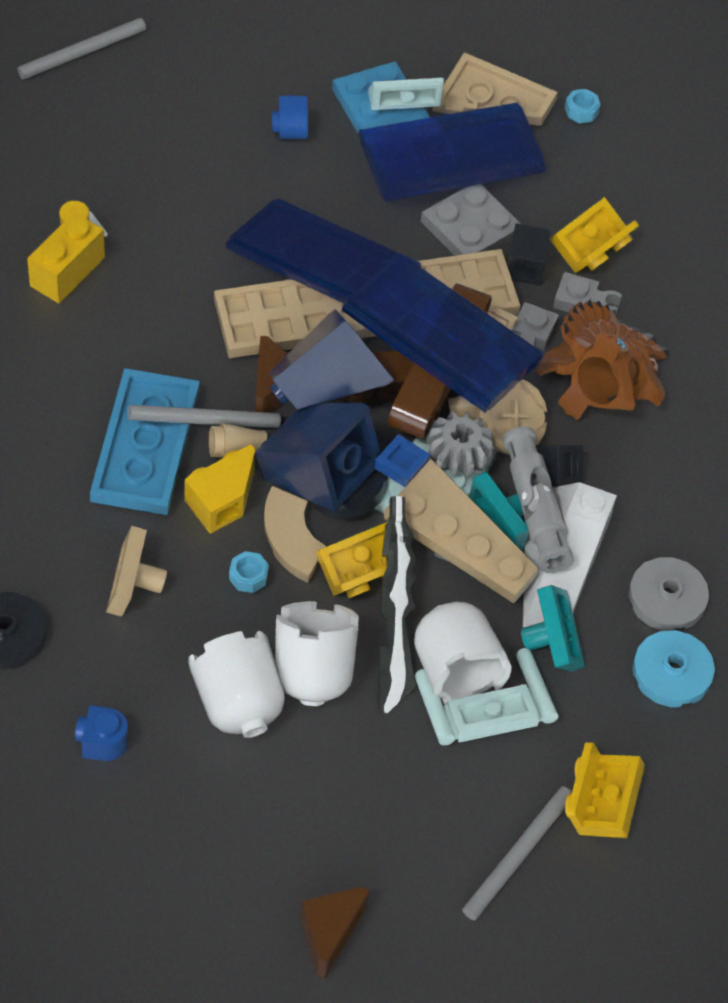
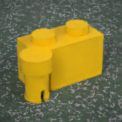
M69 201L62 205L59 213L61 225L27 258L30 287L58 304L105 258L104 229L90 221L89 209L87 205L80 201Z

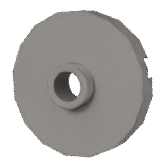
M658 557L644 562L635 571L628 590L629 599L633 605L632 609L636 616L649 627L661 631H672L685 627V630L693 627L703 617L709 600L708 584L701 572L688 562L674 557ZM664 589H671L675 593H668Z

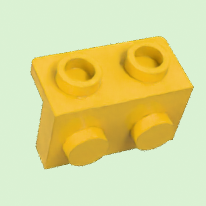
M604 197L552 236L550 240L576 274L585 266H588L592 271L606 261L609 257L605 251L612 247L617 252L633 240L629 233L637 228L639 224L634 220L626 226Z
M386 523L315 552L333 596L346 592L349 599L370 590L369 581L379 577L383 578L386 570V557H382Z
M585 742L582 756L578 757L575 763L576 779L573 791L567 795L565 802L566 816L570 818L579 835L628 837L645 767L640 756L601 755L595 743Z

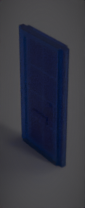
M518 102L360 129L358 133L360 144L384 201L545 173L547 169L542 152L524 111Z
M279 198L272 200L230 236V240L226 242L227 249L369 316L378 313L417 276L422 267V263Z
M402 254L392 259L349 297L342 306V311L484 413L488 410L490 411L534 369L544 355L542 351Z

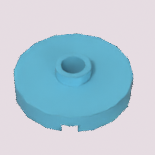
M672 630L659 631L648 636L637 648L632 670L633 676L635 674V678L638 681L637 686L645 696L657 704L673 708L682 707V704L691 702L694 704L700 701L710 689L715 667L713 657L704 643L690 634ZM669 663H676L681 668H673Z

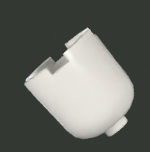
M315 601L295 602L281 607V615H276L275 663L282 687L286 694L299 699L304 705H322L324 701L341 696L351 685L359 616L353 610L335 604L333 612L316 609L317 602Z
M466 602L442 604L426 614L417 625L414 638L415 648L435 696L440 697L444 705H447L448 700L481 694L494 686L495 690H499L509 679L512 666L487 618L477 607Z
M239 631L205 643L203 646L206 653L198 658L192 654L189 657L188 664L211 723L224 733L243 734L245 738L255 737L267 731V725L273 722L282 712L285 700L284 690L267 636L263 632L258 631L255 634V638L245 639L243 632Z

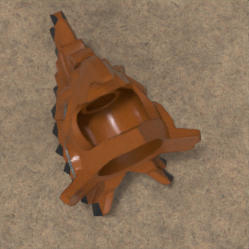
M590 298L584 304L580 301L576 306L569 309L568 315L564 318V324L561 326L562 337L565 342L544 353V357L539 361V367L536 369V373L540 375L552 371L561 375H572L571 386L558 400V405L564 408L565 414L573 416L575 420H579L588 406L632 411L636 405L635 400L639 399L649 400L655 406H659L665 397V390L656 375L658 365L655 360L666 359L669 349L657 345L654 335L641 333L636 326H626L623 319L616 318V311L609 309V304L603 306L600 301L591 303ZM613 396H617V397H616L615 399H613L612 401H609V400H608L609 398H611V397H613Z

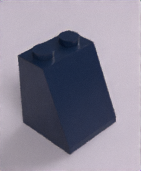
M319 403L297 409L255 452L263 480L334 512L375 470V461L381 454L369 406L363 403Z

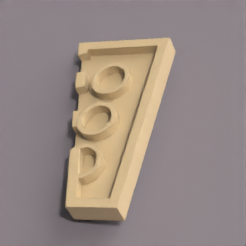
M432 459L426 463L398 495L405 497L406 522L413 532L414 539L510 602L515 603L536 578L538 567ZM389 506L384 512V519L389 521Z

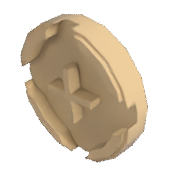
M509 378L495 381L484 389L477 402L475 417L476 419L483 418L484 428L492 429V445L494 446L493 449L497 450L498 453L510 455L509 451L505 450L502 441L504 434L509 430L520 426L533 428L537 437L535 445H538L547 428L544 412H547L546 402L539 390L526 380Z

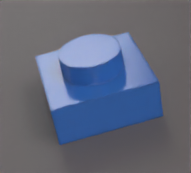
M398 434L377 457L375 469L403 487H406L430 460V454Z

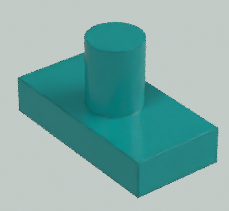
M487 472L473 477L469 498L523 552L529 532L527 525L521 519L524 513L518 493L506 498Z
M554 585L537 589L544 621L521 629L524 646L532 651L550 645L555 668L569 672L585 668L567 590Z

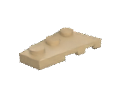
M464 52L443 86L441 106L432 107V111L541 126L557 100V92Z

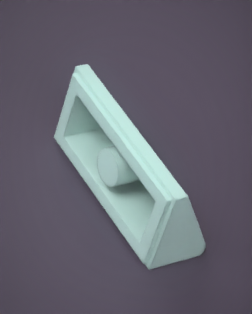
M443 78L373 82L368 92L371 110L441 106L444 80Z

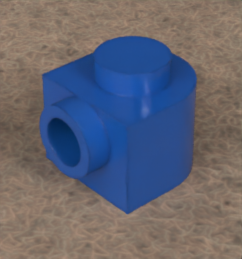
M279 96V111H272V132H279V139H308L307 96Z
M89 705L87 717H78L75 741L81 742L82 758L112 761L125 753L128 747V725L126 718L121 712L112 708Z

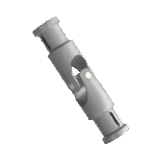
M528 426L511 429L504 434L502 441L505 450L510 453L512 460L510 471L521 502L530 539L538 548L540 570L545 573H556L565 570L572 565L574 559L571 550L566 547L564 540L566 529L555 499L544 458L538 453L535 445L537 442L535 431Z

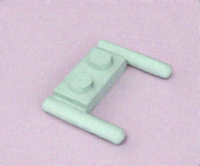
M522 648L516 654L527 685L448 700L447 705H442L440 697L435 696L425 670L420 669L416 672L415 680L440 745H449L456 739L460 743L538 726L540 721L549 724L558 719V713L530 649Z

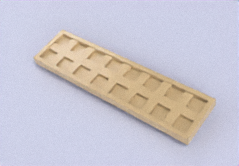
M502 249L214 291V302L228 358L259 354L260 336H268L282 350L293 349L334 309L340 313L361 339L428 329L431 327L433 320L438 317L456 283L491 295V304L514 316L518 315L520 311V303Z

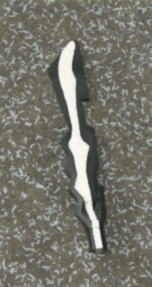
M402 496L389 498V521L385 525L382 557H386V570L382 578L380 615L387 620V647L379 646V712L383 715L387 714L416 687L405 617L416 608L409 590L416 579L412 572L416 557L410 547L413 532L406 522L405 497Z

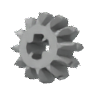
M451 411L447 419L438 417L427 439L430 459L437 461L436 464L442 470L450 469L452 478L458 471H462L469 478L473 474L474 469L483 471L487 460L492 457L494 448L492 445V429L484 428L483 418L471 420L468 411L463 417H458L453 411Z

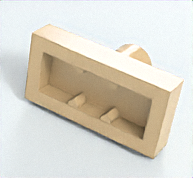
M131 526L122 544L107 613L122 617L131 600L134 586L156 593H161L167 570L140 563L147 532L145 529Z

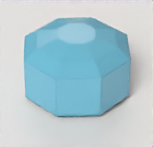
M587 89L573 90L566 98L565 111L569 119L579 124L593 122L597 117L601 104L597 94Z
M244 551L232 558L229 580L238 591L254 593L266 586L269 564L261 554Z

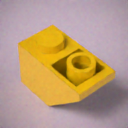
M252 444L240 450L228 452L221 460L206 468H198L189 477L185 478V502L210 534L244 515L255 470V448Z

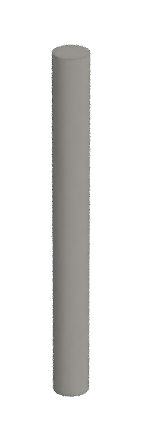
M138 18L18 66V73L21 79L25 80L146 31L145 22L142 18Z
M129 405L127 411L128 420L206 425H220L222 422L235 426L279 428L281 423L279 413L146 405Z
M564 786L559 788L464 906L462 911L469 919L475 921L564 811L566 797L569 793H572L570 789Z

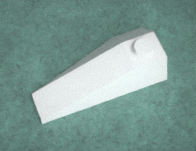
M581 482L552 488L566 529L564 535L566 547L571 550L574 562L567 569L556 573L541 571L538 563L540 555L537 545L533 544L528 533L524 554L538 567L536 578L523 592L522 628L544 621L537 589L549 585L567 590L572 613L574 612L609 525L617 495Z

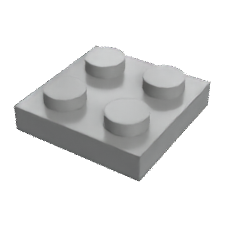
M478 181L426 209L421 214V222L454 256L497 250L512 241L515 223L521 224Z

